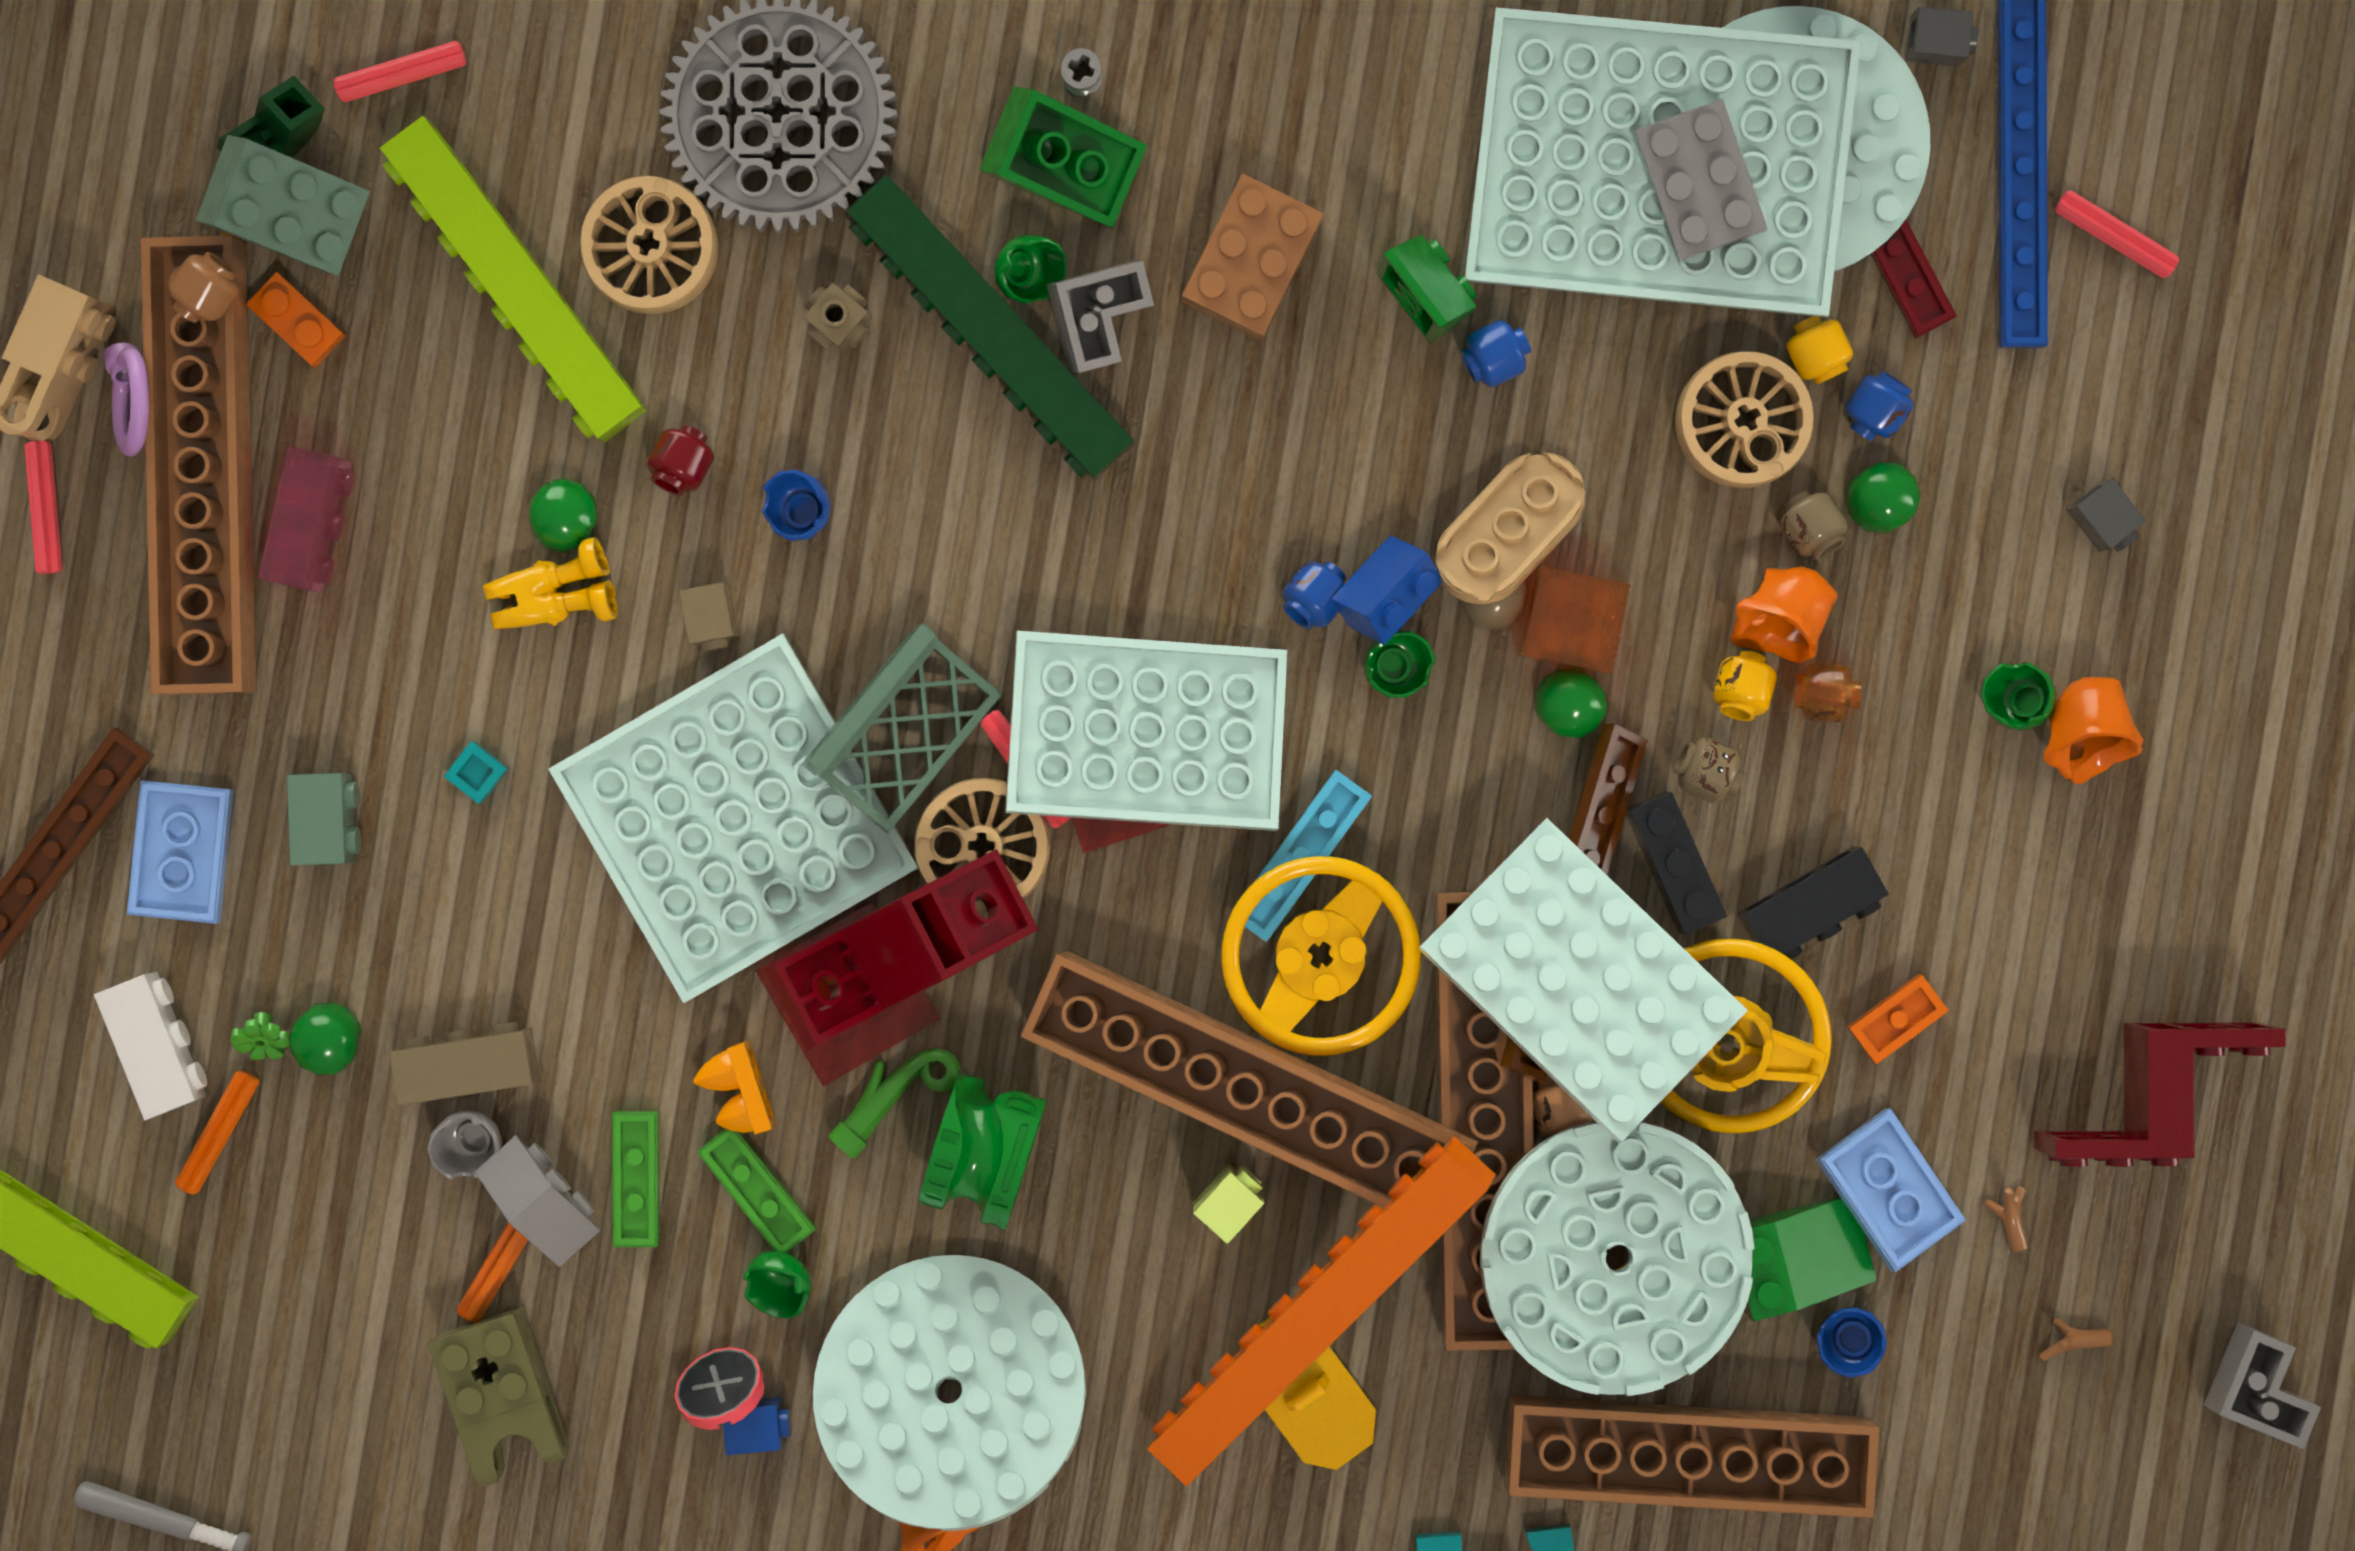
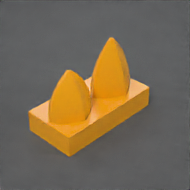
M750 1039L728 1047L727 1050L715 1055L702 1066L693 1079L695 1085L710 1090L729 1091L740 1089L741 1093L732 1097L720 1110L716 1118V1123L719 1126L733 1132L746 1133L754 1131L756 1135L771 1130L777 1125Z

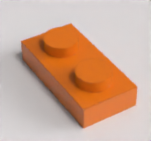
M277 271L246 303L254 313L315 368L346 336L343 331Z
M1917 974L1848 1025L1847 1029L1872 1063L1877 1065L1949 1010L1924 976Z

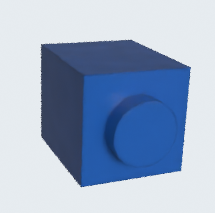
M781 1397L760 1399L756 1408L743 1420L732 1425L729 1421L723 1424L726 1455L781 1450L785 1443V1437L791 1436L792 1433L790 1410H782Z

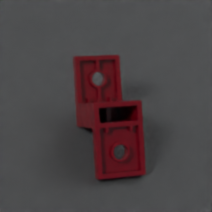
M996 849L765 968V971L806 1051L872 1016L950 978L1039 929ZM976 898L985 904L987 919L977 912L975 907ZM818 979L828 985L831 992L830 1000L824 999L817 990Z
M2260 1022L2124 1023V1131H2034V1149L2047 1154L2049 1161L2060 1162V1166L2066 1167L2088 1166V1159L2105 1161V1165L2115 1167L2134 1166V1159L2151 1161L2153 1166H2179V1158H2195L2194 1052L2200 1056H2224L2225 1048H2228V1051L2242 1052V1055L2269 1056L2271 1055V1047H2286V1029Z

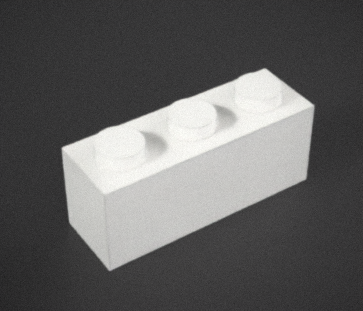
M158 972L143 974L94 994L144 1121L207 1097L204 1089L207 1086L206 1074L200 1063L194 1062L187 1047L191 1043L189 1032L183 1021L176 1019L171 1007V1003L174 1002L171 987L164 978L160 979Z

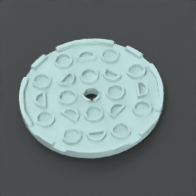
M1783 6L1754 12L1730 22L1722 28L1862 41L1834 272L1855 264L1874 252L1899 229L1915 205L1925 181L1931 148L1930 125L1925 101L1914 75L1897 51L1885 39L1864 24L1834 11L1806 6Z
M1596 1121L1570 1127L1539 1143L1512 1168L1501 1183L1487 1212L1482 1231L1480 1246L1482 1285L1491 1313L1503 1335L1513 1348L1542 1374L1572 1389L1595 1395L1625 1394L1626 1396L1646 1394L1663 1389L1664 1385L1674 1382L1686 1374L1691 1375L1723 1347L1732 1335L1742 1317L1753 1283V1278L1751 1277L1752 1250L1755 1247L1752 1227L1748 1213L1742 1205L1732 1180L1722 1167L1695 1143L1675 1132L1645 1122H1641L1620 1144ZM1616 1245H1623L1628 1250L1629 1260L1623 1268L1612 1270L1606 1264V1250Z
M943 1255L918 1259L884 1273L864 1287L844 1307L828 1332L818 1357L813 1385V1410L821 1444L828 1460L849 1489L879 1513L897 1522L912 1527L940 1529L941 1531L967 1530L991 1524L1019 1511L1039 1496L1049 1486L1048 1483L1055 1477L1064 1462L1068 1461L1082 1427L1081 1422L1086 1398V1374L1082 1354L1067 1319L1055 1302L1037 1284L1018 1271L988 1259L964 1255ZM945 1379H952L961 1383V1396L954 1403H943L937 1398L938 1388Z

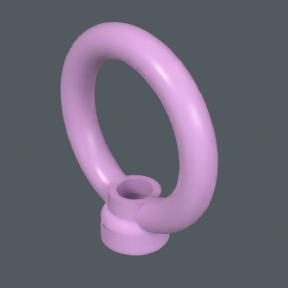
M116 343L105 349L103 361L106 371L113 380L112 423L115 441L122 454L132 457L140 453L147 435L149 419L148 375L144 358L139 349L130 343Z

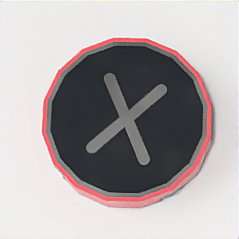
M733 1347L715 1349L698 1357L684 1370L676 1385L675 1400L684 1419L694 1427L706 1430L720 1429L718 1424H724L728 1421L731 1425L743 1420L756 1408L764 1394V1374L757 1359L746 1350Z

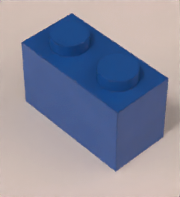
M1390 535L1331 599L1349 628L1385 645L1441 585L1439 572L1426 551Z

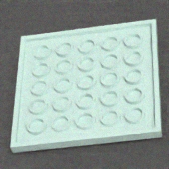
M783 633L548 769L683 1003L688 1002L918 869L913 855L896 826L889 833H886L818 775L814 776L801 765L835 724V720L786 635ZM857 758L844 759L833 772L847 786L864 784L862 767ZM864 789L853 790L863 800H865ZM871 789L873 808L887 819L889 817L887 810L876 791Z

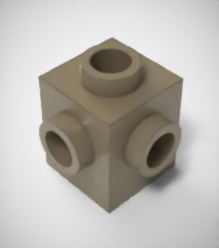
M833 282L827 289H824L822 286L819 287L804 306L808 312L803 318L812 326L807 334L826 350L832 345H835L843 353L849 346L855 348L871 328L867 324L872 317L864 309L868 301L848 284L843 290ZM835 306L842 308L843 317L840 321L831 322L828 320L827 316Z

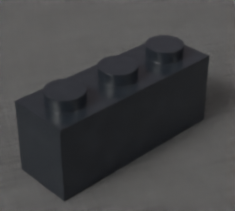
M1664 791L1628 807L1626 812L1627 819L1678 933L1687 935L1726 918L1725 910L1673 793Z
M1853 846L1737 914L1753 942L1771 947L1792 960L1803 952L1800 945L1814 937L1817 938L1818 942L1824 941L1843 929L1840 922L1854 914L1857 919H1862L1880 909L1882 906L1879 900L1889 895L1863 848Z

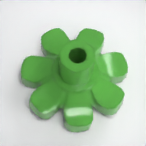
M258 1012L254 1015V1019L245 1021L244 1029L234 1028L232 1030L230 1042L236 1051L242 1054L250 1052L251 1060L265 1059L266 1054L274 1060L284 1056L285 1048L290 1044V1034L280 1031V1026L272 1023V1015L266 1012Z

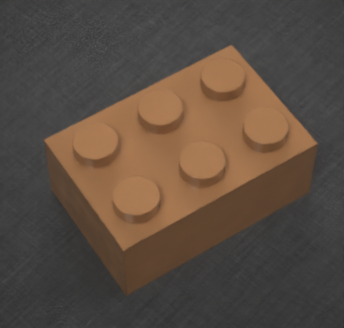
M1242 173L1182 294V303L1263 342L1322 223L1324 213Z

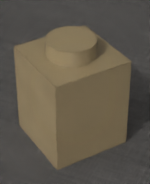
M721 582L679 590L688 644H701L702 652L728 648L727 639L739 637L729 584Z

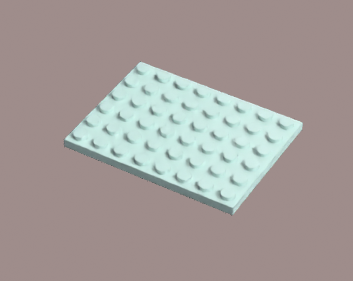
M1496 7L1465 279L1468 282L1828 318L1862 41ZM1723 99L1759 202L1767 231L1679 262L1640 150L1635 130Z

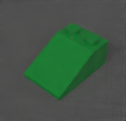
M1013 87L979 171L1106 227L1113 228L1148 145L1034 89Z
M1421 234L1385 252L1376 274L1431 345L1474 312L1477 306L1472 300L1477 295L1462 275L1455 278L1445 264L1450 260L1440 244L1435 239L1428 243Z
M1840 1196L1749 1219L1755 1249L1752 1250L1751 1277L1753 1278V1283L1744 1312L1753 1322L1797 1311L1877 1281L1865 1233Z

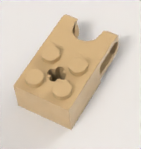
M37 275L2 356V359L9 361L10 364L0 385L1 431L10 435L24 436L31 441L51 442L57 439L63 431L83 384L88 383L95 374L98 360L95 356L102 341L106 342L110 338L115 327L116 318L113 317L116 311L115 307L42 275ZM18 402L12 423L8 419L7 410L10 405ZM48 414L49 424L46 428L37 431L45 415Z

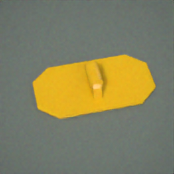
M1269 1317L1264 1322L1259 1324V1326L1262 1328L1271 1319V1317ZM1330 1346L1265 1409L1303 1463L1338 1470L1373 1444L1376 1409Z

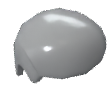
M463 1110L450 1114L436 1126L430 1135L427 1151L432 1166L445 1178L450 1180L461 1176L478 1178L474 1171L502 1148L503 1141L494 1121L478 1111Z

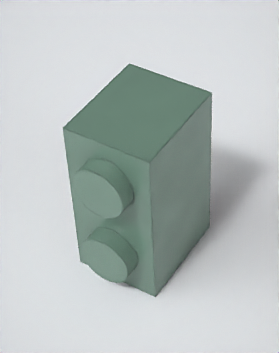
M352 773L287 775L290 866L354 863L355 854H359L361 850V833L359 827H354L353 809L359 807L360 793L358 783L352 782Z

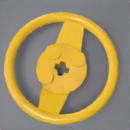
M1331 856L1304 857L1291 860L1269 870L1250 885L1239 898L1230 914L1223 935L1221 951L1222 972L1229 996L1237 1011L1251 1028L1263 1038L1281 1048L1299 1054L1312 1056L1338 1055L1359 1049L1375 1041L1386 1033L1404 1013L1412 999L1419 979L1421 967L1420 938L1415 920L1406 902L1399 892L1378 873L1357 862ZM1329 874L1350 879L1351 881L1322 910L1312 909L1295 915L1282 928L1275 948V962L1278 972L1259 1010L1245 987L1239 960L1244 927L1255 907L1272 890L1298 877ZM1383 902L1397 924L1403 948L1401 976L1389 1003L1369 1023L1344 1035L1315 1038L1290 1032L1319 1000H1333L1337 996L1345 994L1358 982L1365 966L1366 946L1362 939ZM1322 942H1325L1331 946L1328 950V954L1332 957L1331 961L1327 965L1321 962L1319 967L1312 965L1310 962L1313 956L1308 951L1314 943L1320 947Z
M1714 939L1684 948L1697 962L1722 956L1742 957L1763 963L1783 975L1795 987L1805 1002L1812 1022L1813 1044L1774 1030L1772 1018L1768 1013L1746 998L1734 996L1748 1010L1726 1033L1735 1037V1041L1740 1044V1048L1738 1049L1733 1046L1731 1052H1725L1721 1050L1722 1042L1718 1041L1691 1069L1693 1077L1696 1081L1712 1090L1726 1092L1737 1091L1738 1088L1749 1086L1759 1079L1799 1082L1798 1085L1777 1104L1760 1112L1746 1115H1722L1705 1111L1685 1101L1673 1090L1660 1103L1674 1115L1692 1125L1722 1133L1758 1131L1789 1118L1807 1103L1815 1093L1825 1075L1830 1059L1832 1045L1830 1018L1824 1000L1816 985L1794 961L1779 951L1761 943L1743 939Z

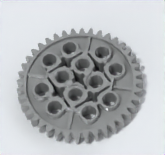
M740 0V13L736 15L726 5L723 7L724 21L720 22L712 15L707 17L711 27L709 32L699 27L693 29L699 40L697 44L683 40L681 44L689 55L687 58L673 56L672 60L680 69V72L666 73L665 78L675 88L661 91V96L672 103V106L660 109V115L672 121V123L661 127V132L664 136L675 138L665 145L666 151L669 154H681L671 164L676 171L688 169L681 178L685 186L699 182L693 191V194L699 200L710 194L706 205L710 211H715L723 204L722 217L729 221L738 212L739 225L743 228H746L752 218H755L756 227L759 232H764L769 221H772L775 231L778 234H782L785 222L790 221L793 229L798 233L801 231L802 219L807 218L814 229L818 228V214L821 213L833 222L835 221L833 207L838 205L847 212L850 208L847 197L851 195L859 200L863 196L859 187L862 183L871 187L876 184L870 174L871 169L885 171L886 167L878 158V155H892L893 152L892 148L883 139L897 136L896 130L886 124V122L898 119L897 111L886 107V105L895 102L897 96L893 91L883 90L893 83L891 75L877 74L886 66V62L883 57L870 59L877 50V47L873 41L860 45L865 37V32L861 27L848 33L852 23L850 17L846 15L835 23V8L830 6L820 15L817 0H812L806 9H803L802 0H792L790 6H786L784 0H774L773 6H768L765 0H757L756 8L751 9L746 0ZM761 36L768 39V47L761 55L752 56L746 53V45L752 38ZM805 36L814 41L813 48L807 55L796 56L791 53V45L797 38ZM783 59L786 66L790 67V70L783 71L782 78L776 79L769 68L776 67L777 60ZM824 80L825 99L831 111L836 113L835 115L828 116L827 124H825V148L824 130L817 116L813 115V113L821 112L822 105L824 104ZM711 81L720 82L723 89L719 98L713 101L701 99V90L705 84ZM757 81L768 84V91L763 99L760 101L746 99V89L750 84ZM805 81L813 85V93L807 100L799 102L791 99V89L798 82ZM844 82H853L859 86L857 96L851 101H839L835 96L836 89ZM735 98L737 105L742 112H745V115L737 116L733 129L731 122L723 114L724 112L731 111ZM777 105H783L787 113H789L782 115L781 123H775L772 116L769 115L777 112ZM711 126L720 127L723 134L719 143L710 147L701 144V134L706 128ZM757 126L766 128L768 136L762 145L752 147L746 144V134L751 128ZM805 126L813 130V138L806 146L797 147L791 144V134L798 127ZM843 127H853L859 133L857 141L849 147H841L835 143L836 134ZM777 149H782L785 155L790 157V161H783L781 169L776 170L771 161L765 160L775 157ZM756 171L766 173L768 180L762 190L758 192L746 190L745 182L751 173ZM805 171L812 174L813 182L808 190L804 192L791 190L790 182L796 173Z

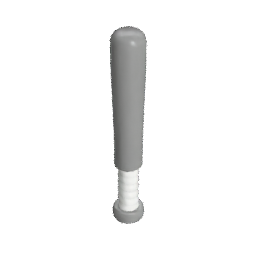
M86 1481L81 1483L74 1495V1504L80 1509L189 1542L192 1539L198 1540L201 1543L214 1545V1547H220L228 1551H248L251 1544L252 1535L247 1532H240L236 1535L207 1526L206 1524H200L197 1518L169 1510Z

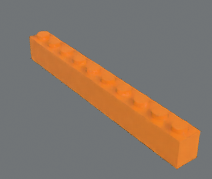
M1455 1136L1444 1147L1438 1142L1435 1143L1418 1162L1423 1168L1413 1178L1405 1173L1388 1191L1387 1194L1392 1199L1382 1209L1377 1204H1374L1357 1223L1362 1229L1352 1239L1344 1234L1328 1251L1327 1255L1331 1260L1322 1269L1314 1264L1298 1281L1297 1285L1301 1289L1292 1298L1285 1293L1268 1311L1267 1314L1271 1319L1262 1328L1255 1323L1239 1340L1238 1344L1242 1348L1233 1357L1226 1352L1209 1370L1213 1377L1204 1386L1197 1381L1181 1398L1180 1402L1184 1406L1176 1414L1168 1410L1155 1423L1151 1430L1156 1436L1147 1450L1186 1487L1488 1190L1496 1174Z

